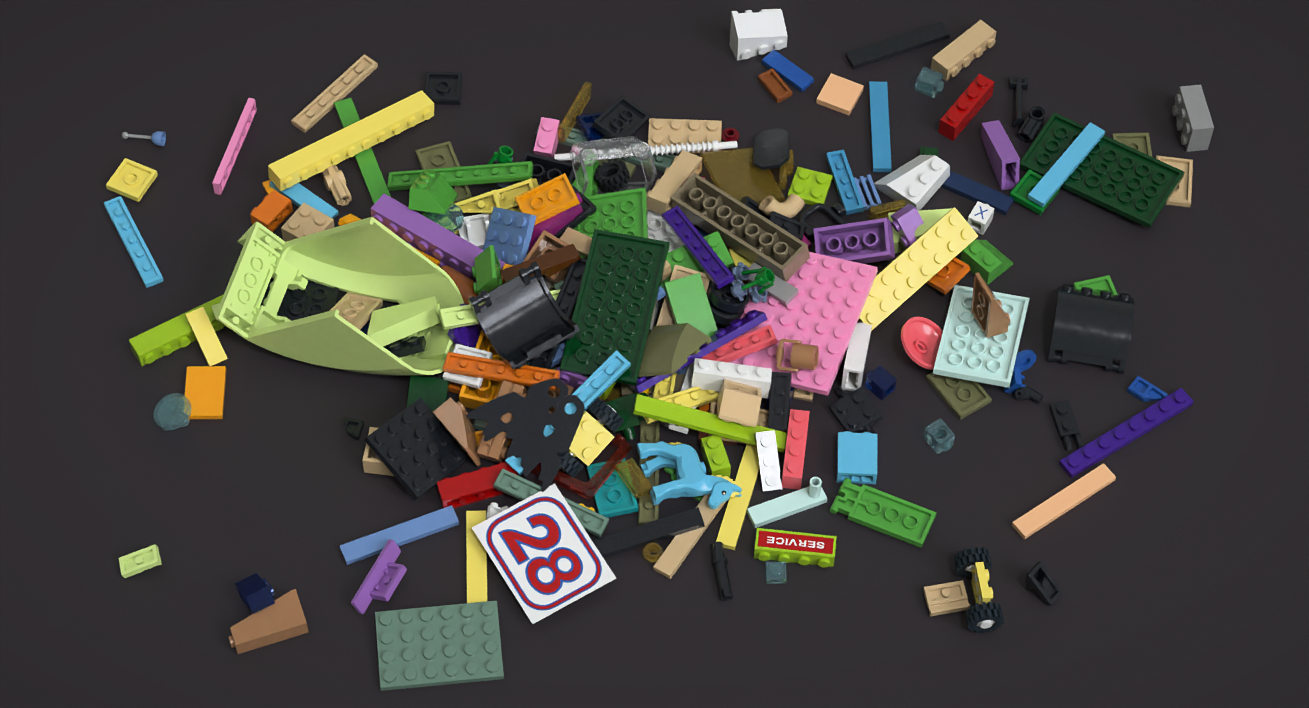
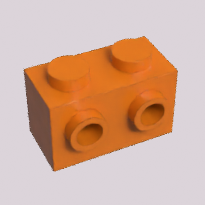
M273 190L264 197L258 207L251 211L252 225L255 222H259L268 230L274 232L292 213L291 200Z

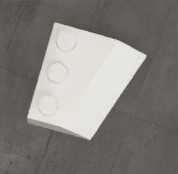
M763 9L756 13H753L752 10H745L744 13L731 11L729 45L737 61L787 47L788 35L781 9Z
M919 155L876 181L874 185L876 189L905 207L910 204L920 211L950 176V165L935 155Z

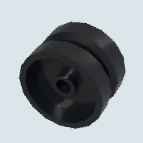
M711 282L706 295L715 323L730 326L732 321L740 319L749 302L750 295L748 290L747 295L743 296L744 300L740 301L731 292L732 282L720 289Z

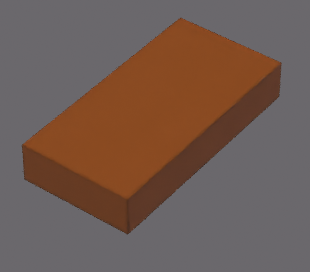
M773 68L758 75V81L776 103L792 96L793 92Z

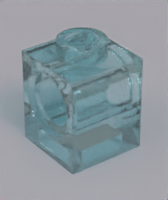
M940 418L925 427L923 438L939 454L952 448L955 434Z

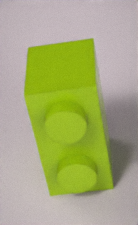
M713 435L701 438L700 451L708 475H722V477L728 476L730 478L731 466L721 436Z

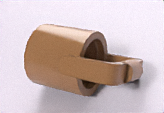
M781 339L779 341V346L776 350L777 368L779 370L798 372L799 369L816 370L819 359L818 345L801 344V340ZM784 342L794 343L790 359L791 368L782 367Z

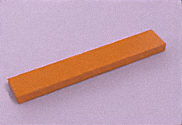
M453 352L447 353L443 366V371L500 382L505 380L513 384L529 387L536 383L549 379H559L560 371L529 365L512 369L503 361ZM551 386L548 390L556 391L557 386Z

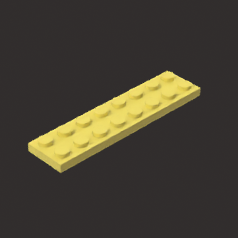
M955 207L876 275L859 317L861 323L872 325L871 331L978 237L977 233Z

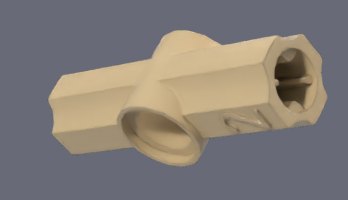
M332 165L322 172L325 186L328 191H331L337 205H348L352 200V196L346 186L342 170L338 169L337 165Z

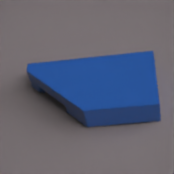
M1137 376L1127 389L1129 394L1142 402L1162 400L1168 396L1167 393L1140 376Z

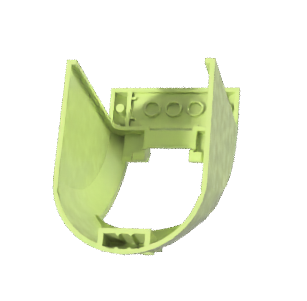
M365 218L286 242L259 222H255L237 241L243 245L242 251L221 303L211 307L218 321L244 339L269 351L295 360L358 373L434 375L443 372L447 353L453 352L456 344L447 335L449 329L443 330L441 322L403 338L402 341H406L413 336H424L426 340L425 351L398 358L339 316L337 309L293 321L283 316H277L287 288L291 290H305L308 280L334 289L337 287L344 292L379 298L399 304L433 296L437 297L444 309L464 304L458 287L443 269L375 218ZM272 277L274 281L270 283V291L267 298L263 301V306L261 302Z

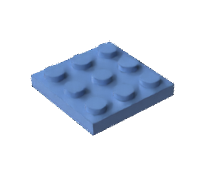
M493 207L483 250L490 245H494L498 259L513 266L522 263L527 256L536 216Z

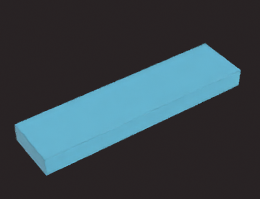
M272 181L269 183L271 188L289 198L298 207L306 203L332 219L338 215V210L299 183L283 191H280Z

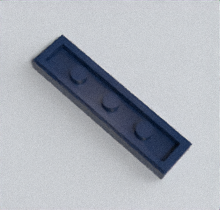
M950 171V176L941 185L942 188L976 203L979 201L983 204H988L990 207L995 208L994 211L1004 215L1007 214L1014 201V198L953 171Z

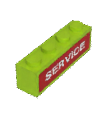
M757 528L754 558L761 561L774 560L781 563L792 562L799 563L800 565H818L824 568L833 567L837 536Z

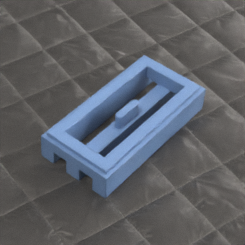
M868 174L866 177L860 176L859 179L855 177L854 180L864 210L881 207V200L871 175ZM866 182H867L868 185H869V188H870V190H871V193H872V195H873V198H874L875 203L873 202V199H872V197H871V194H870V192H869V189H868V187H867ZM859 184H862L865 195L870 205L866 204L865 198L863 196Z

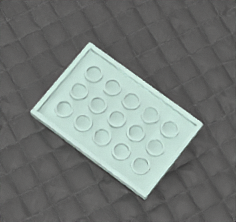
M955 285L933 374L1010 388L1029 298L993 292L995 297L1001 301L1004 312L1009 314L1010 323L1008 332L986 338L971 313L973 288Z

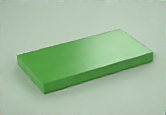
M700 273L663 283L675 324L688 323L709 337L714 335L717 327Z

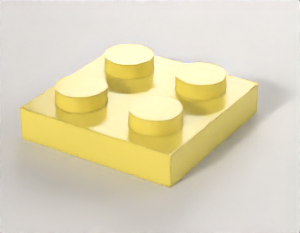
M125 158L107 182L106 188L139 202L158 174L156 170Z

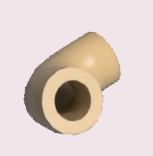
M790 194L784 202H779L773 196H768L762 200L759 209L767 216H769L771 211L793 218L802 210L805 202L795 194Z

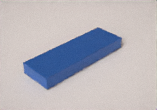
M775 50L762 59L764 66L769 69L773 68L782 79L800 92H803L814 82L812 76Z

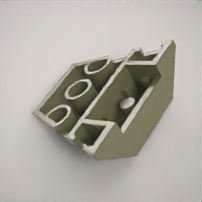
M688 323L654 326L647 339L639 377L675 373L688 362L687 357L700 352V346L712 342L711 338Z

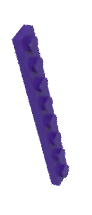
M752 310L744 318L732 321L730 326L716 330L714 335L710 337L712 342L700 346V352L687 357L688 362L676 372L693 363L695 358H702L766 321V314L758 310ZM672 374L638 377L637 386L630 385L631 390L641 393Z
M1180 388L1060 460L1059 465L1070 478H1073L1193 405L1194 401Z

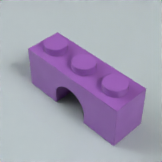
M910 204L891 215L893 220L892 226L897 232L899 231L901 235L900 241L905 248H908L917 240L915 238V231L917 227L924 223L917 208Z

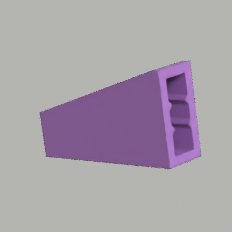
M999 120L982 123L981 139L1001 191L1013 189L1019 183L1020 157Z

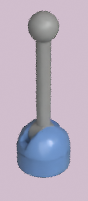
M156 131L152 136L128 134V132L122 133V138L124 139L128 137L151 139L157 146H164L166 142V133L164 131Z

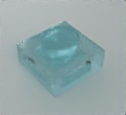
M766 562V584L787 583L786 562Z

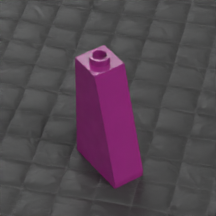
M578 192L575 194L580 204L534 225L528 248L529 252L543 230L555 235L583 211L581 207L583 200Z

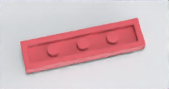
M767 325L729 341L701 359L728 363L778 342L771 325Z

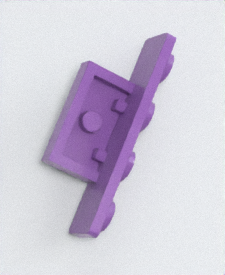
M388 540L351 601V604L359 614L365 613L372 599L388 602L407 571L404 565L395 563L401 550L394 540Z

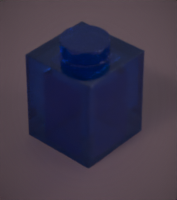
M878 366L875 370H870L866 375L865 387L882 401L896 389L897 379L882 366Z

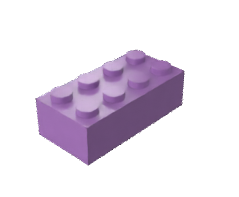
M888 218L814 228L815 250L817 254L862 264L895 259L892 222Z

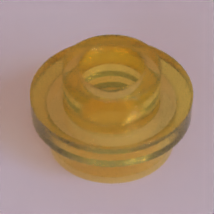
M649 543L643 549V556L649 562H657L663 554L662 547L657 543Z

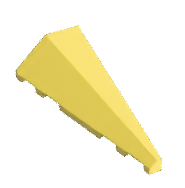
M528 179L499 190H493L454 203L449 208V212L492 213L493 207L521 212L514 197L539 186L537 179Z

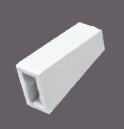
M857 323L848 345L841 385L843 390L855 391L862 385L872 325Z

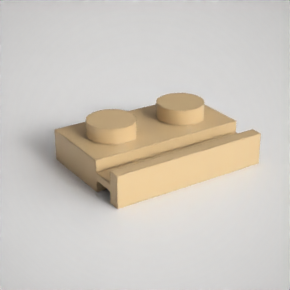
M963 580L923 588L930 617L970 609Z

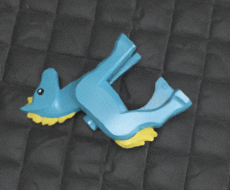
M664 441L637 443L640 459L659 455L641 464L644 478L650 477L654 471L663 467L676 469L677 480L652 486L650 497L653 505H658L667 498L711 495L708 500V506L711 509H716L730 498L741 497L739 492L742 489L733 479H730L728 476L722 477V475L705 474L706 467L704 462H700L696 450L690 445L680 442L666 443Z

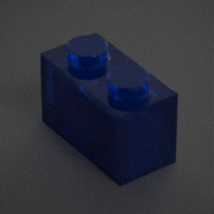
M257 573L235 583L241 600L253 614L275 604L272 597L275 595L272 586L268 585L266 579L261 578Z

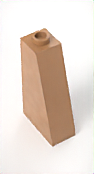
M296 589L289 591L230 627L232 635L228 636L231 648L236 647L237 654H241L309 633Z

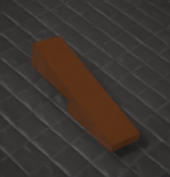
M570 244L500 272L505 282L519 275L518 270L526 269L532 262L536 261L542 275L546 273L550 277L580 260L581 257L575 245Z

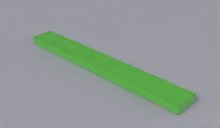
M352 98L334 102V107L343 128L360 121ZM370 147L354 156L374 205L383 194L390 196L372 148Z
M526 161L425 170H433L435 173L441 174L450 186L532 179L533 162ZM425 170L389 172L388 190L410 189L419 175Z

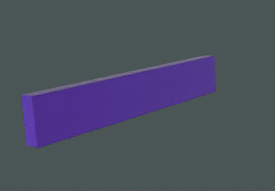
M678 205L661 214L662 219L718 289L735 280L733 274Z

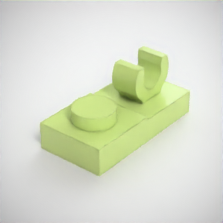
M156 544L119 558L121 575L124 578L162 565L159 549Z

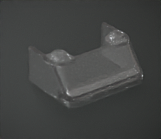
M635 136L573 144L570 150V157L579 191L584 195L589 183L585 166L595 164L596 160L628 156L640 159L645 180L649 181L652 186L657 171L650 146Z

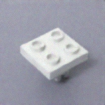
M492 213L457 218L456 224L459 236L483 249Z

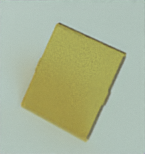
M754 147L700 153V157H702V161L714 185L741 202V199L745 196L750 197L758 204L768 196H773L779 202L785 201V197L776 183L771 170H761L753 166Z

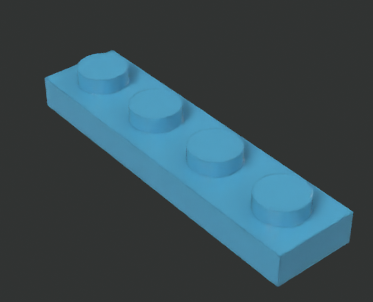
M844 149L826 153V159L842 206L846 210V215L864 212V206Z

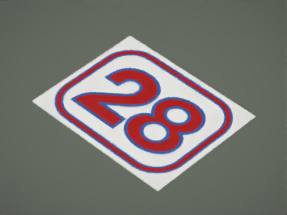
M555 484L549 486L544 492L540 491L472 527L532 624L616 579Z

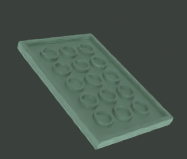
M497 601L375 612L381 691L504 679Z

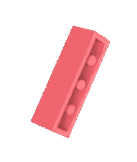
M790 409L782 488L801 489L810 411Z

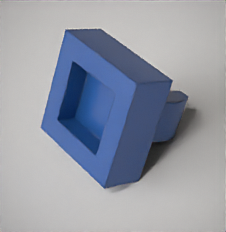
M1014 367L1010 388L1004 387V392L1011 394L1018 388L1026 387V385L1022 384L1025 377L1021 375L1020 368Z

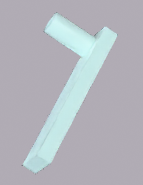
M812 477L809 486L747 508V514L754 528L827 503V497L821 487V479L819 477Z

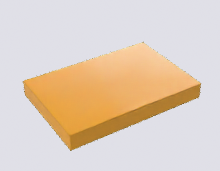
M565 173L514 197L522 213L536 216L534 225L580 204Z
M226 366L187 367L183 409L184 419H223Z

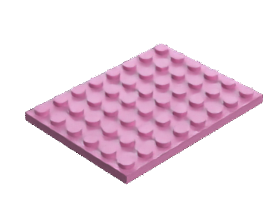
M809 252L810 258L787 281V283L797 288L799 292L787 306L770 295H767L765 303L761 301L757 304L750 297L740 318H744L752 310L764 312L767 320L742 335L771 325L778 343L728 363L771 368L772 372L792 373L791 387L828 396L878 269L871 265ZM781 339L801 340V344L818 345L819 359L816 370L799 369L798 372L779 370L776 360V350L779 346V341ZM784 342L782 367L791 368L790 359L794 343Z

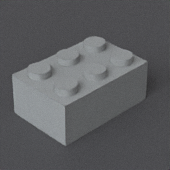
M1201 84L1179 87L1178 94L1175 95V105L1172 106L1173 116H1176L1177 130L1181 132V143L1185 145L1186 152L1208 150L1214 125Z

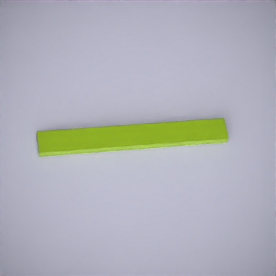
M637 394L633 414L756 445L755 433L774 430L756 425V427H746L740 423L726 422L713 413ZM775 430L777 451L784 453L787 433Z

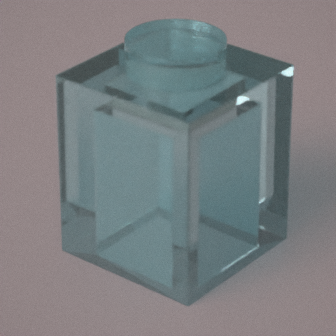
M923 67L916 79L915 91L935 98L937 93L941 92L944 87V82H942L943 74Z

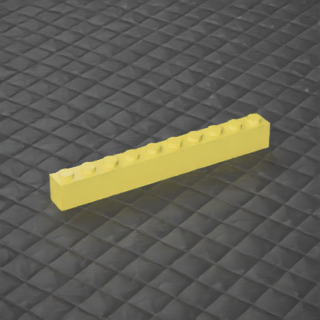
M421 90L269 164V179L280 191L290 188L317 173L323 172L332 165H337L380 142H384L394 135L400 134L404 130L434 116V102Z

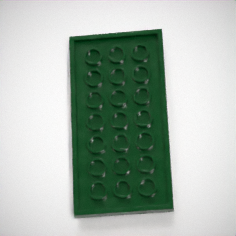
M1054 112L1021 159L1020 168L1027 172L1030 169L1044 177L1085 129V126ZM1104 135L1061 187L1145 227L1151 228L1184 177L1185 172Z
M594 229L572 321L577 324L580 331L575 333L573 338L567 340L560 371L590 377L617 350L631 363V366L615 382L637 386L670 242Z

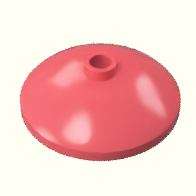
M913 317L905 322L901 329L903 348L910 359L917 365L933 370L943 331L938 325L927 318Z

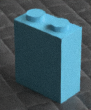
M838 432L837 483H843L844 478H849L852 481L851 483L876 484L877 434L870 432Z

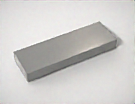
M754 262L749 267V270L760 269L762 267ZM757 273L750 274L749 279L746 281L749 283L754 281ZM774 275V285L767 289V293L787 306L799 293L798 289Z

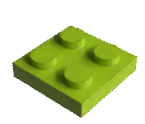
M797 167L788 196L790 194L798 195L808 205L824 204L833 175Z

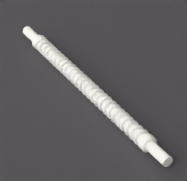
M714 140L712 143L709 141L704 143L702 141L701 144L699 142L697 144L693 142L689 144L687 142L686 145L683 143L678 145L676 143L675 146L673 144L662 146L661 144L660 147H657V145L652 147L650 145L649 148L645 145L644 148L641 146L636 148L634 146L633 149L631 147L629 149H626V147L621 149L619 147L618 150L615 148L610 150L608 148L607 151L605 149L603 151H600V149L595 151L593 149L592 152L589 150L587 152H584V150L579 152L577 150L573 151V153L554 154V159L579 162L580 160L585 161L590 153H594L598 160L601 158L605 160L606 158L611 159V157H619L621 159L622 156L624 158H627V156L630 158L635 156L636 158L637 155H640V157L645 155L647 157L648 154L650 156H653V154L656 156L661 154L663 156L664 153L666 155L668 153L672 155L676 153L678 155L682 150L692 151V153L695 151L698 153L702 151L704 153L705 150L708 152L710 150L718 152L719 149L737 148V141L718 142V140Z

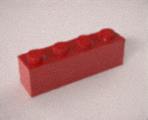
M979 73L940 119L938 133L954 141L990 99L995 82Z
M503 461L491 467H482L479 470L464 472L452 478H443L437 482V492L442 507L445 508L452 505L454 509L507 494L494 488L493 485L502 468L516 475L517 472Z

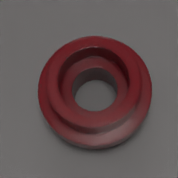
M726 128L721 133V139L723 142L738 141L739 132L734 128Z

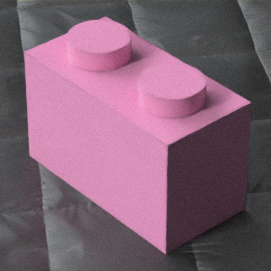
M541 117L533 150L534 154L554 159L561 133L559 120Z

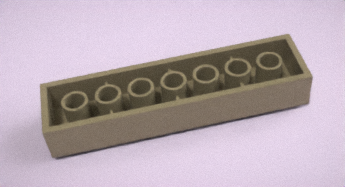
M696 173L670 197L672 207L674 208L678 205L690 222L709 234L718 231L724 244L761 267L765 266L766 269H770L774 275L786 282L810 258L806 243Z

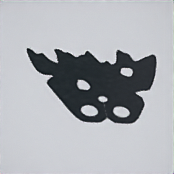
M549 379L532 385L527 390L526 398L515 392L500 396L477 407L467 414V418L488 421L487 426L483 430L485 435L484 441L490 440L503 431L507 432L506 438L512 439L506 458L511 456L521 457V466L524 469L523 475L525 477L541 462V472L538 480L543 481L541 491L544 492L553 482L562 465L561 458L557 453H565L569 450L582 419L585 406L576 395H568V387L560 379ZM551 386L560 388V395L558 397L552 398L548 395V389ZM570 402L577 406V411L571 415L567 414L564 409L566 404ZM555 407V412L550 413L548 409ZM508 412L512 413V421L504 423L500 419L502 415ZM551 424L555 430L551 435L545 437L544 429L546 425Z

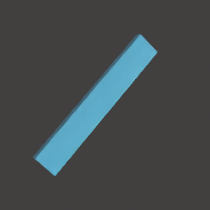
M1090 122L1028 194V199L1044 207L1102 139L1105 131Z
M119 196L104 202V207L145 287L148 288L163 282V277L122 197Z

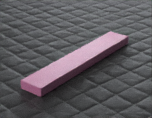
M248 98L212 182L214 194H222L254 119L257 108L253 98Z

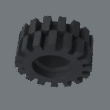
M614 158L613 161L608 159L607 163L603 161V165L599 164L597 166L598 169H595L594 176L601 190H605V192L609 190L614 192V189L618 191L620 190L619 187L624 188L625 184H628V180H630V173L625 162H622L621 159L617 160V158Z

